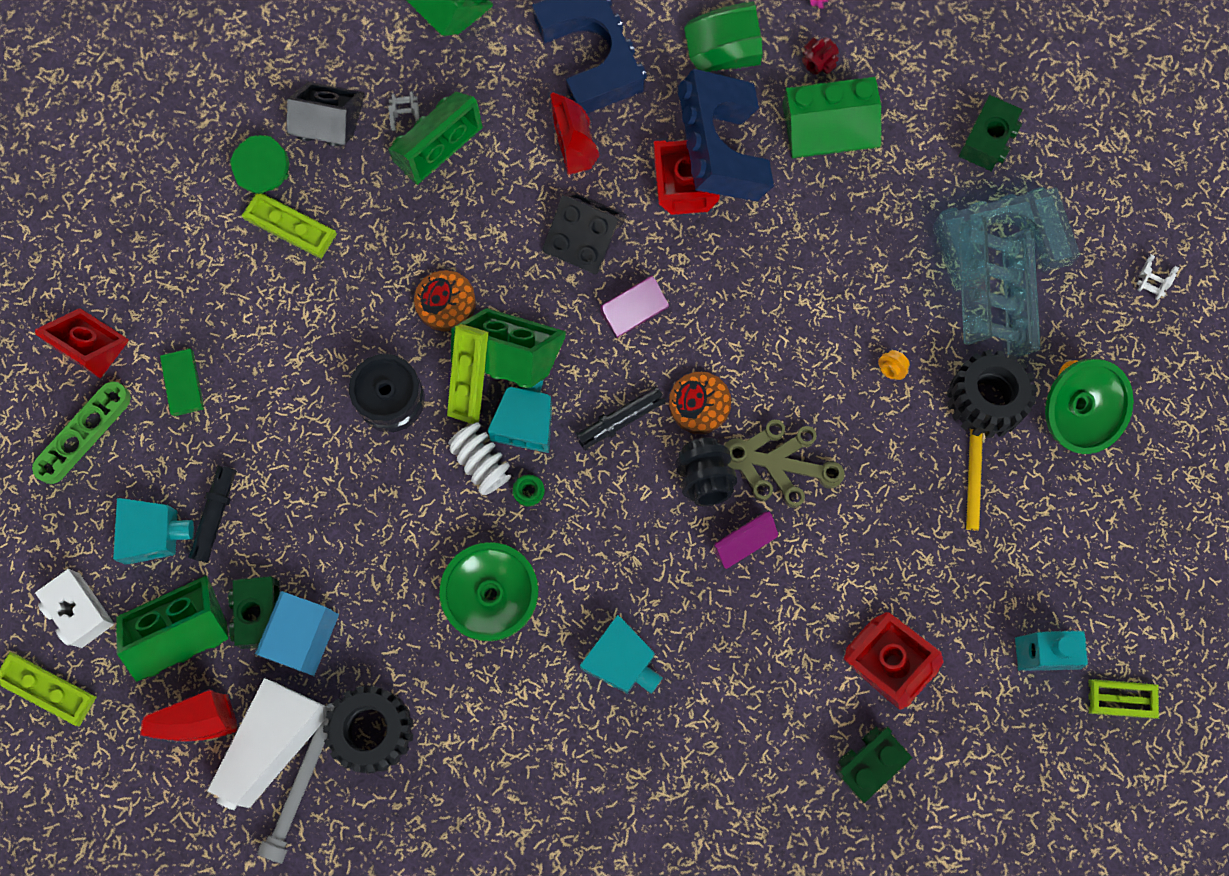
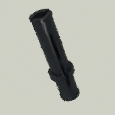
M654 386L651 390L607 416L604 414L600 415L598 421L575 433L576 438L580 439L578 441L579 444L586 451L607 437L613 438L618 430L660 405H664L666 401L664 397L661 398L663 396L662 392L657 386Z
M220 465L216 466L212 485L209 492H206L204 496L206 503L190 554L188 555L189 559L209 563L226 505L229 506L231 501L228 497L237 473L236 470L228 467L222 468Z

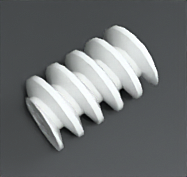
M478 422L461 429L449 440L448 444L450 445V452L453 455H458V463L465 465L464 471L466 474L473 475L471 481L474 485H480L479 492L482 495H487L511 478V475H505L510 465L508 462L502 465L497 464L503 455L501 452L494 455L490 454L495 444L493 442L487 445L483 444L488 437L486 432L476 435V432L481 427Z

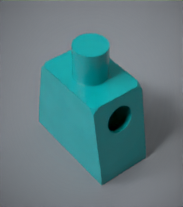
M544 379L532 388L507 387L488 429L490 441L549 453L552 398L548 394L541 393Z
M122 498L117 499L113 560L122 564H133L173 556L176 554V540L193 539L194 523L192 520L177 521L178 512L169 505Z
M618 615L580 665V669L627 694L635 683L652 694L663 679V677L648 667L655 657V653Z
M1084 631L1035 632L1015 638L1018 671L1082 669L1088 665ZM1032 644H1034L1036 648L1035 658H1033L1032 656Z

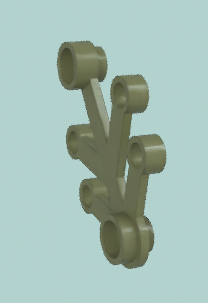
M771 420L768 422L765 430L747 441L736 438L729 440L724 445L729 449L732 458L730 464H726L727 467L742 472L753 488L754 497L759 501L768 500L773 493V487L770 482L760 478L753 465L766 468L783 493L786 505L791 508L801 506L805 499V494L802 489L794 487L784 471L818 478L820 484L829 489L838 487L844 479V469L837 462L830 461L823 465L787 458L802 447H810L814 444L817 437L816 431L809 426L800 428L794 438L768 454L757 452L756 450L770 440L777 441L783 437L785 425L780 420ZM771 426H778L781 433L774 435L770 432L769 428ZM803 432L810 433L812 440L808 442L802 440L801 434ZM740 449L743 451L744 456L739 459L735 458L732 455V451ZM834 469L837 472V478H829L826 470ZM765 486L768 488L769 494L762 496L757 492V488ZM792 492L797 493L800 496V501L797 503L790 501L789 494Z

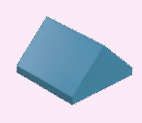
M281 591L255 654L315 676L339 614L325 606Z

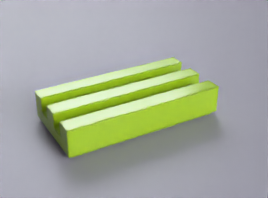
M1089 680V714L1159 718V691L1157 684ZM1099 688L1150 692V698L1099 694ZM1099 701L1150 705V711L1099 707Z

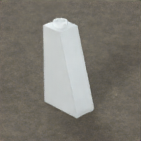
M264 678L208 789V792L218 796L216 803L231 810H235L236 806L250 808L326 719L327 712L332 711V709Z

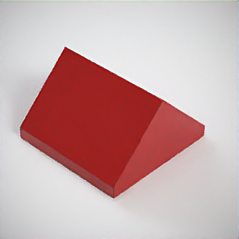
M80 308L35 329V335L50 347L100 379L129 340Z

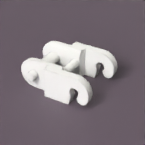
M1151 254L1139 275L1142 281L1138 280L1137 284L1139 287L1137 290L1141 291L1144 288L1156 294L1155 299L1158 300L1161 296L1164 297L1166 295L1164 290H1167L1172 285L1177 275L1175 273H1177L1179 267L1174 266L1168 277L1165 279L1151 273L1152 261L1155 258ZM1148 278L1160 282V287L1157 288L1147 283Z

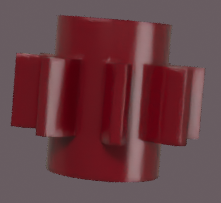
M813 37L804 46L805 51L802 52L804 55L802 62L812 74L817 75L823 71L828 75L837 66L839 50L836 44L829 38H821L818 41Z

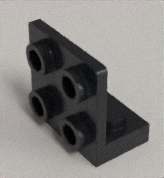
M573 191L562 194L542 250L544 253L592 274H597L600 271L615 229L623 225L627 214Z

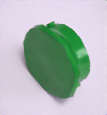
M250 136L237 147L230 160L238 186L256 194L278 188L289 177L287 152L271 136Z

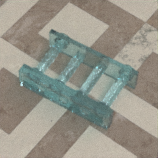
M980 215L959 224L964 344L970 345L995 336L1007 340L1008 356L1012 354L1015 357H1020L1041 350L1034 232L1025 229L1005 238L987 233V216ZM988 247L1002 251L1003 267L989 263ZM990 276L1004 280V296L990 292ZM991 306L1005 310L1006 326L992 323Z

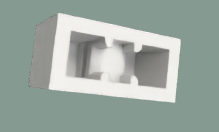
M67 569L35 592L41 601L38 604L39 609L48 619L54 620L58 626L56 634L66 645L83 648L114 625L112 619L78 572Z

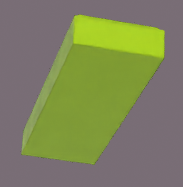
M263 193L255 194L242 214L244 220L322 259L337 235L335 230Z
M464 324L455 326L447 416L470 424L477 423L480 420L488 342L487 331Z
M9 652L0 667V686L78 727L82 724L97 698L95 695L13 652Z

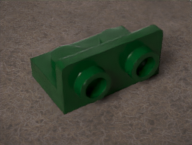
M877 726L874 727L861 739L865 743L856 753L853 749L849 750L837 762L841 767L835 773L862 804L867 802L913 758L891 734L893 731L888 726L883 727L881 730Z

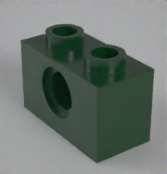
M989 94L958 157L991 172L997 162L1003 164L1011 148L1006 146L1009 138H1016L1023 124L1018 121L1023 109ZM988 132L995 133L998 138L990 136Z
M272 576L233 580V589L229 590L228 602L230 608L233 609L234 622H230L229 636L231 641L234 642V646L241 649L258 648L280 595L279 580ZM259 605L261 609L260 616L255 621L250 622L248 619L249 610L253 606Z

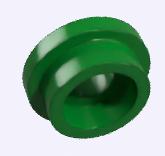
M523 475L513 485V496L522 506H535L544 497L545 488L543 482L534 475ZM532 486L535 489L532 496H525L523 494L525 487Z

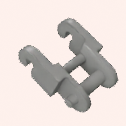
M413 91L407 97L396 98L395 94H392V99L389 100V104L392 105L388 106L392 131H396L395 118L398 117V114L412 112L415 115V121L420 118L418 103L414 102L418 101L417 96L414 97ZM411 103V108L397 109V104Z

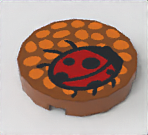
M442 270L433 272L423 278L416 288L414 304L418 316L425 325L433 330L446 332L451 331L452 327L472 317L476 306L474 289L467 278L458 272Z
M693 372L684 375L674 384L669 395V411L681 429L692 434H707L721 427L726 422L731 411V395L727 385L719 377L708 372Z

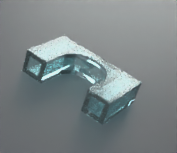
M1044 187L1036 188L1028 192V194L1018 197L1015 194H1010L988 204L986 201H980L962 210L950 208L941 212L933 225L954 293L982 287L991 275L980 244V234L985 227L992 224L1008 223L1022 229L1032 241L1042 272L1071 266L1080 256L1057 187L1048 190Z

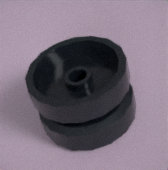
M378 354L369 357L356 367L350 378L348 392L352 405L368 426L380 432L394 433L407 429L417 421L424 409L425 393L416 371L406 360L396 355Z

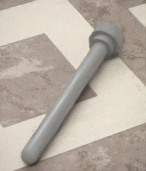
M333 703L326 705L333 711L335 707L334 705H332ZM328 718L324 720L314 733L272 836L268 835L266 841H262L257 855L281 864L284 861L288 851L285 849L287 842L284 840L325 744L324 740L327 739V733H323V725H328Z

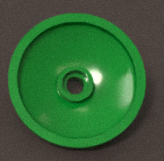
M1084 359L1073 363L1063 370L1050 388L1045 407L1046 423L1055 441L1065 449L1079 454L1097 453L1115 443L1124 433L1132 416L1134 397L1129 379L1118 366L1101 359Z
M493 542L479 543L457 554L443 573L439 591L441 607L450 624L461 634L471 639L485 642L506 639L520 631L531 619L536 609L539 595L537 577L529 561L514 548ZM490 589L497 591V597L494 600H487L485 597L486 592Z

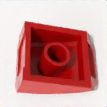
M552 92L550 99L553 124L567 174L590 170L599 157V151L593 142L589 128V117L586 111L575 101Z
M687 140L654 141L653 155L659 205L671 215L709 212L720 200V195L695 190Z
M885 612L872 619L848 645L844 660L864 680L899 710L911 705L917 695L937 675L944 662L941 651L889 612Z
M208 690L144 716L140 735L174 741L207 740L237 732V720L229 696Z

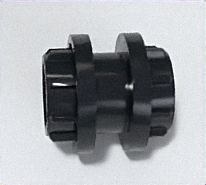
M700 438L688 442L682 447L679 457L675 462L677 473L680 476L686 477L681 482L682 493L685 497L694 501L697 506H713L728 500L734 492L733 487L737 483L735 470L726 465L730 464L732 460L730 451L727 447L719 444L717 439Z

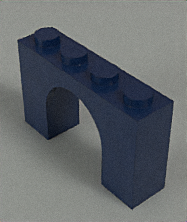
M543 0L532 4L533 19L544 43L578 31L595 33L608 43L611 51L603 63L595 68L566 78L569 98L579 104L587 114L644 92V80L647 79L646 71L641 62L637 63L633 56L635 55L633 43L630 38L625 39L622 33L624 30L622 20L618 13L613 14L611 0Z
M693 69L678 85V97L681 103L682 121L685 126L687 149L690 155L691 174L694 178L695 190L758 202L774 187L769 159L744 155L732 150L720 139L713 124V119L743 125L759 109L755 85L752 82Z

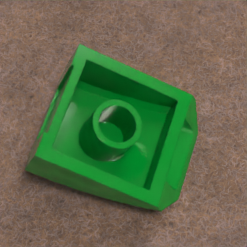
M753 1L726 6L702 14L690 20L684 27L689 58L698 70L711 72L761 65L763 55L762 37L756 5Z

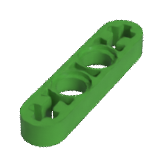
M118 382L104 384L36 458L32 467L34 476L46 484H54L62 480L128 407L131 396L127 388ZM112 391L116 394L118 393L120 397L118 402L111 401L109 394ZM101 403L110 412L106 414L105 411H103L101 408L97 406ZM93 413L100 414L101 421L99 425L92 429L87 428V417ZM71 437H77L79 440L78 448L74 452L66 453L64 450L66 440ZM58 452V454L67 459L63 462L54 454ZM47 463L53 465L52 467L55 470L53 474L46 473L44 466Z

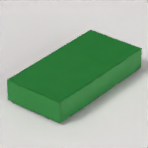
M190 348L161 355L160 360L170 414L175 417L204 410L194 351Z

